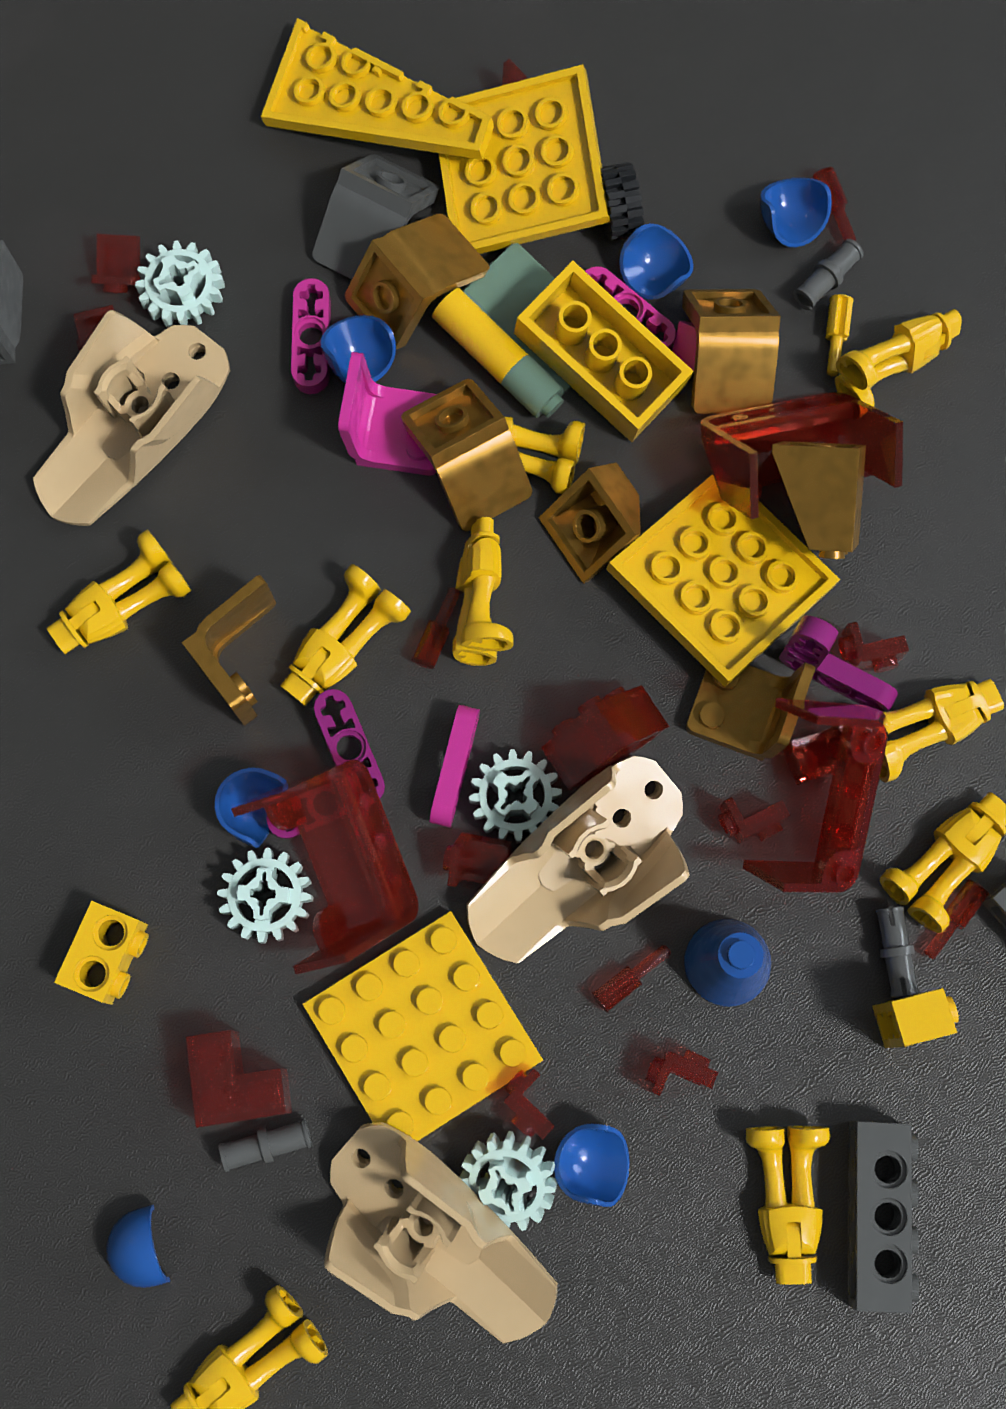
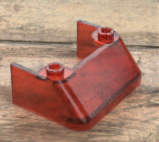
M837 392L822 393L708 416L700 421L701 440L721 499L750 519L759 518L758 499L762 497V486L783 482L772 454L773 444L782 441L866 445L864 477L875 476L894 488L902 486L903 421L849 394Z
M776 698V708L817 725L843 727L815 862L744 860L743 869L782 892L839 893L846 891L855 883L860 871L887 744L888 719L882 711L867 705Z
M349 760L272 789L231 808L234 817L265 808L270 822L276 828L289 830L298 826L328 906L316 913L313 920V934L320 950L293 966L295 974L347 963L415 920L419 909L415 889L371 775L362 762Z

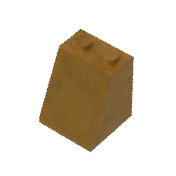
M788 441L773 444L772 454L809 550H819V557L844 559L848 552H853L859 545L866 445Z

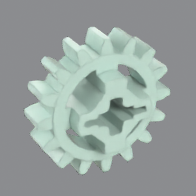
M174 241L173 250L169 251L162 244L159 245L160 255L155 257L147 254L145 257L149 267L143 266L137 269L142 280L136 281L135 286L140 294L138 298L143 308H148V312L154 321L162 316L166 327H170L174 320H178L180 325H187L188 319L192 318L198 325L202 324L200 314L205 312L213 316L215 311L211 303H222L223 301L219 289L224 288L225 283L222 275H220L221 269L217 260L212 261L210 252L207 249L198 254L194 242H191L187 249H182L179 241Z
M510 749L508 760L503 761L496 753L493 755L494 766L492 768L483 763L479 766V770L484 778H472L471 786L479 790V793L470 795L469 801L471 804L480 805V808L473 813V817L475 820L487 819L483 828L485 833H489L494 828H497L499 830V841L503 842L507 834L511 833L514 834L516 844H519L522 841V833L528 832L529 835L533 833L537 826L541 825L548 818V813L552 814L559 807L551 801L562 796V789L551 788V785L557 781L558 775L557 773L547 775L544 773L547 767L545 759L535 765L532 763V752L528 751L523 759H517L515 749ZM508 770L524 771L519 776H507L503 772ZM539 782L544 792L542 807L533 798V790ZM489 786L498 794L499 800L494 805L492 811L487 803ZM525 786L523 792L524 803L521 804L516 800L506 806L508 801L507 790L510 789L512 792H517ZM524 816L528 820L518 824L506 822L510 817Z
M265 848L263 858H258L250 850L248 851L249 862L243 864L235 859L232 862L237 870L234 875L223 873L222 878L229 883L228 889L218 890L217 895L227 899L228 903L220 907L219 911L223 915H233L227 926L234 930L242 925L241 937L246 940L254 932H257V939L261 944H266L268 934L270 933L279 942L283 941V929L287 927L295 933L299 930L294 922L297 916L305 919L309 917V914L302 908L303 903L313 902V896L303 892V888L312 884L309 877L298 878L304 867L299 862L292 864L290 867L287 866L290 856L286 852H283L276 860L270 848ZM277 869L289 877L293 888L280 886L277 882ZM257 870L256 877L247 885H241L250 873ZM268 884V888L276 895L275 898L268 899L266 906H263V903L256 899L257 893H264L265 886ZM238 903L249 905L254 910V923L250 922L242 914ZM283 907H291L283 918L274 922L275 915Z
M508 1131L505 1141H500L495 1133H491L487 1140V1146L478 1140L471 1151L473 1155H466L462 1164L465 1170L462 1171L459 1178L479 1196L483 1205H487L508 1228H510L512 1222H516L522 1231L526 1230L529 1217L539 1223L543 1218L544 1209L550 1210L555 1196L551 1193H555L558 1184L556 1178L550 1177L553 1174L555 1163L554 1161H542L546 1149L544 1146L532 1150L529 1147L531 1137L528 1135L519 1143L515 1142L513 1131ZM489 1162L488 1172H486L483 1178H480L482 1166ZM534 1185H537L536 1194L531 1200L527 1201L528 1192L532 1190Z

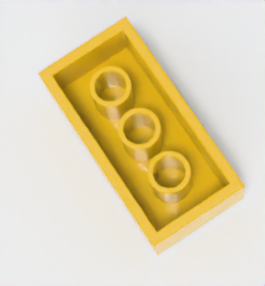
M573 260L530 303L516 320L514 335L631 442L686 386L694 372Z

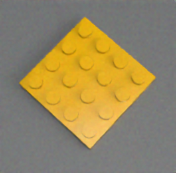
M583 64L456 98L490 115L494 124L483 160L439 153L448 219L479 254L506 248L513 243L523 244L611 222L602 179V164L587 72Z
M721 466L611 560L606 568L724 687L834 588L840 580L724 466Z
M451 911L303 1003L307 1013L372 1122L388 1124L416 1141L427 1136L543 1061Z

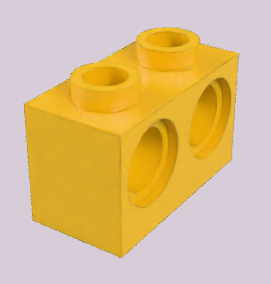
M91 901L54 983L101 1003L112 1005L114 999H120L127 989L130 981V974L127 973L133 957L139 958L145 949L149 934L145 933L148 924ZM121 923L124 928V937L117 945L110 946L106 940L107 930L113 924ZM101 963L106 971L105 979L100 985L92 987L88 981V972L92 966Z
M944 988L872 1006L885 1049L906 1047L957 1033L954 1023L959 1021L958 1011L952 997L945 995Z

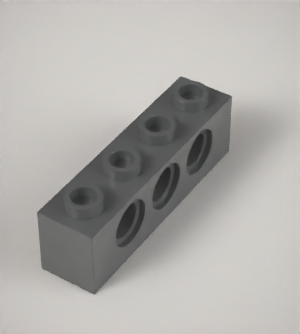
M849 1121L848 1306L856 1311L912 1314V1302H917L919 1298L918 1276L916 1273H912V1254H917L919 1249L918 1229L916 1226H912V1207H917L919 1200L918 1183L916 1179H912V1161H916L918 1158L919 1146L916 1133H912V1124ZM882 1156L889 1157L894 1167L892 1176L886 1181H880L874 1169L877 1160ZM888 1202L894 1212L893 1220L888 1226L880 1228L875 1221V1210L880 1204ZM889 1250L894 1259L893 1267L886 1274H878L874 1265L875 1258L879 1252Z

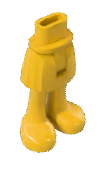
M952 309L944 315L936 312L905 321L894 326V334L891 339L860 351H850L841 356L836 361V368L840 375L835 377V385L839 397L847 410L857 418H863L872 412L875 405L874 396L871 391L873 385L883 378L903 371L912 374L937 357L940 350L943 351L949 348L952 338L960 334L962 322L960 313L956 309Z
M505 417L517 447L540 451L559 458L557 461H550L519 452L526 472L545 479L551 484L552 489L557 494H563L573 482L575 464L578 463L582 448L585 423L576 420L572 421L562 434L551 435L515 425L512 417Z
M481 517L471 526V537L466 541L463 549L464 552L459 563L455 589L464 592V599L458 619L456 635L453 639L452 653L457 661L473 666L495 663L497 651L509 650L513 647L514 643L511 630L503 625L492 623L490 618V599L492 592L500 585L502 570L501 549L499 546L500 537L494 533V520L490 517Z
M148 529L139 534L137 543L140 554L129 567L100 584L92 581L69 603L65 611L61 610L59 612L61 618L46 628L64 654H67L78 645L86 648L89 644L110 638L127 630L128 624L126 620L130 616L163 597L172 595L180 598L192 591ZM158 572V576L148 585L118 602L115 601V599L134 585Z
M351 564L344 573V579L349 588L345 601L320 629L311 628L296 653L293 665L290 664L288 667L291 673L280 685L304 706L310 702L316 693H323L324 690L338 683L357 667V663L354 660L355 656L378 630L391 622L399 623L404 621L411 613V610L390 591L384 589L380 593L381 589L366 572L354 564ZM375 599L373 608L359 626L341 643L338 642V639L354 618Z
M991 679L978 684L971 680L962 684H951L926 690L923 700L890 712H881L867 706L861 707L853 711L852 721L859 738L864 743L870 744L884 738L895 730L925 719L928 720L930 725L904 737L881 743L872 748L870 761L873 770L881 781L887 783L898 778L904 761L910 755L941 741L950 745L956 744L973 733L981 724L990 721L991 714L1003 710L1004 702Z
M988 792L979 803L972 802L968 805V808L947 819L934 831L936 841L911 867L903 871L898 868L886 869L880 877V883L884 890L897 904L907 905L917 894L921 884L948 857L952 858V863L939 879L907 910L914 920L927 929L936 933H942L949 926L950 917L944 908L946 900L971 872L981 873L985 870L992 860L1001 838L1006 834V804L998 796Z
M780 1126L746 1128V1141L749 1146L757 1149L764 1170L765 1206L758 1209L763 1239L769 1253L768 1261L775 1264L776 1284H811V1263L817 1262V1256L813 1254H816L820 1239L823 1213L822 1209L814 1205L811 1164L814 1151L819 1147L825 1146L830 1140L829 1127L787 1126L792 1171L791 1203H787L783 1179L782 1148L785 1144L784 1128Z
M276 1285L265 1295V1304L268 1310L260 1322L230 1347L223 1344L218 1345L202 1362L192 1379L183 1386L184 1393L171 1403V1409H245L258 1400V1388L288 1363L302 1357L309 1363H320L328 1355L325 1342L315 1325L309 1319H306L268 1354L253 1365L246 1366L245 1363L263 1345L281 1330L291 1326L303 1316V1310L298 1302L283 1287Z

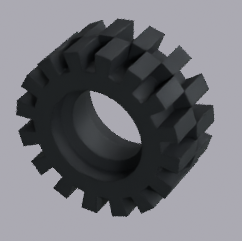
M625 162L601 167L611 220L610 223L603 224L610 241L628 238L635 230L644 225L642 217L644 212L641 206L642 196L639 193L640 186L638 180H636V171L633 169L632 163Z

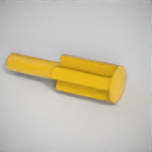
M844 294L833 295L829 299L830 305L825 337L830 341L827 374L829 376H837L839 374L836 368V361L841 357L842 343L847 341V337H849L854 299Z

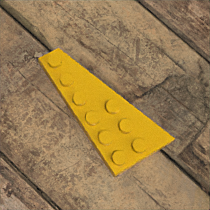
M299 18L296 20L261 115L265 126L479 160L484 158L494 128L490 115L454 97L447 98L433 91L431 85L421 80L417 83L405 77L403 71L356 47L350 49L338 43L334 36L326 32L320 34Z

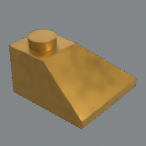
M617 462L591 467L539 519L581 581L587 583L640 535V497Z

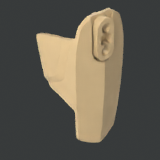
M109 310L66 372L65 383L60 396L65 410L68 433L33 477L38 497L50 516L62 523L90 526L139 483L183 439L217 398L230 372L229 360L225 350L195 326L172 325L158 335L152 336L133 320L114 310ZM197 353H206L201 359H194ZM179 381L176 388L167 389L171 382Z
M632 755L610 765L581 786L521 843L466 904L468 925L478 946L500 959L520 963L568 926L604 931L611 926L627 923L689 878L690 874L684 856L671 838V833L683 815L682 793L656 761ZM654 781L656 784L655 791L650 795H646L645 786L648 782ZM619 809H626L622 821L614 823V813Z
M383 1122L362 1125L331 1161L330 1183L341 1199L343 1207L335 1220L326 1249L324 1266L330 1273L390 1313L407 1316L412 1320H418L428 1312L451 1302L502 1343L524 1338L547 1323L556 1303L558 1283L508 1226L487 1205H483L479 1196L426 1147L400 1130ZM358 1149L367 1151L370 1159L363 1158L359 1154ZM396 1179L400 1181L404 1188H396L391 1180Z

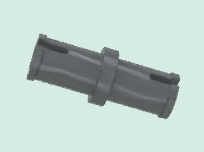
M845 239L841 246L827 259L820 260L814 266V272L793 292V297L797 304L805 310H811L830 289L838 288L843 282V276L864 256L860 245L852 239Z
M904 906L891 908L894 926L890 924L888 908L875 910L878 916L883 949H879L880 958H885L891 991L890 997L903 996L901 977L904 978L907 995L919 993L911 954L915 953L914 945H909L903 911Z
M302 1119L299 1122L267 1131L266 1127L259 1128L255 1135L228 1143H220L218 1147L224 1171L228 1172L231 1169L264 1160L265 1164L274 1162L275 1156L305 1147H312V1141L306 1119Z

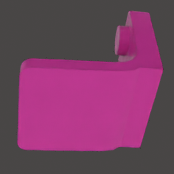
M352 352L338 422V430L348 454L356 460V465L428 476L434 475L436 473L434 467L406 431L401 415L410 408L437 394L377 384L372 380L364 354Z

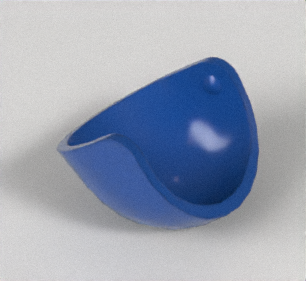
M811 178L784 179L768 185L761 192L760 209L763 220L768 229L783 245L800 247L810 243L823 231L829 220L832 205L831 191L827 184Z
M645 224L635 230L624 243L620 253L619 263L623 280L628 287L644 299L655 300L666 296L680 287L693 272V260L685 244L672 231L658 224Z
M360 315L340 320L324 332L320 341L328 365L334 374L345 383L352 352L364 354L374 382L381 379L388 372L396 354V342L391 328L383 320L374 316Z
M245 768L230 774L221 783L215 796L214 808L220 824L234 838L258 848L270 833L267 824L269 809L278 801L285 799L287 791L286 779L261 768Z
M584 1124L574 1128L562 1139L554 1159L555 1177L561 1190L568 1197L581 1203L602 1207L615 1205L620 1200L627 1185L630 1164L627 1143L621 1132L616 1128L606 1125Z
M154 1204L125 1214L112 1227L108 1236L106 1254L110 1268L116 1277L133 1287L147 1288L170 1282V1277L164 1275L159 1265L154 1248L151 1229V1215L155 1209Z

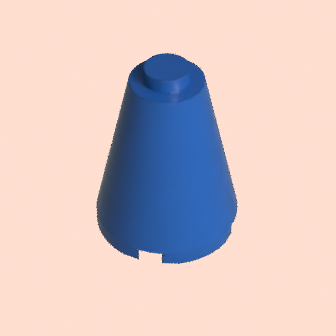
M721 919L704 925L691 938L684 955V969L690 984L706 1001L718 1006H738L754 999L764 989L771 972V956L765 940L753 927L738 920Z

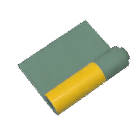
M513 243L489 265V270L484 278L472 282L463 291L460 288L451 291L436 307L432 318L535 418L540 417L542 414L549 418L562 405L564 400L561 396L571 386L514 335L517 317L555 278L519 243Z

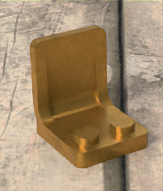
M436 214L397 228L383 237L373 239L345 292V298L359 316L368 315L383 320L394 334L397 350L406 346L425 310L434 299L444 293L484 278L489 270V264L445 215Z
M756 289L684 290L682 308L696 330V354L691 405L695 412L698 414L768 412L772 408L781 318L779 313L764 294Z
M465 379L410 408L401 415L406 431L434 467L455 519L462 530L470 531L471 526L479 518H494L531 497L532 487L506 419L472 379Z
M261 575L254 577L210 613L199 624L196 632L182 642L244 726L258 716L252 708L258 701L237 672L229 677L220 665L219 658L224 648L276 605L269 586Z
M804 663L791 676L783 677L749 665L726 687L706 669L686 723V731L693 736L761 761L764 758H772L786 748L790 742L816 666Z

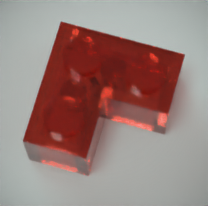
M642 685L627 691L621 686L611 691L603 699L597 695L583 703L578 708L581 715L575 720L569 718L553 728L551 732L554 737L541 748L568 790L588 782L619 758L642 749L670 726Z
M226 1030L186 1037L196 1128L292 1113L287 1069L278 1068L244 1074L239 1031Z

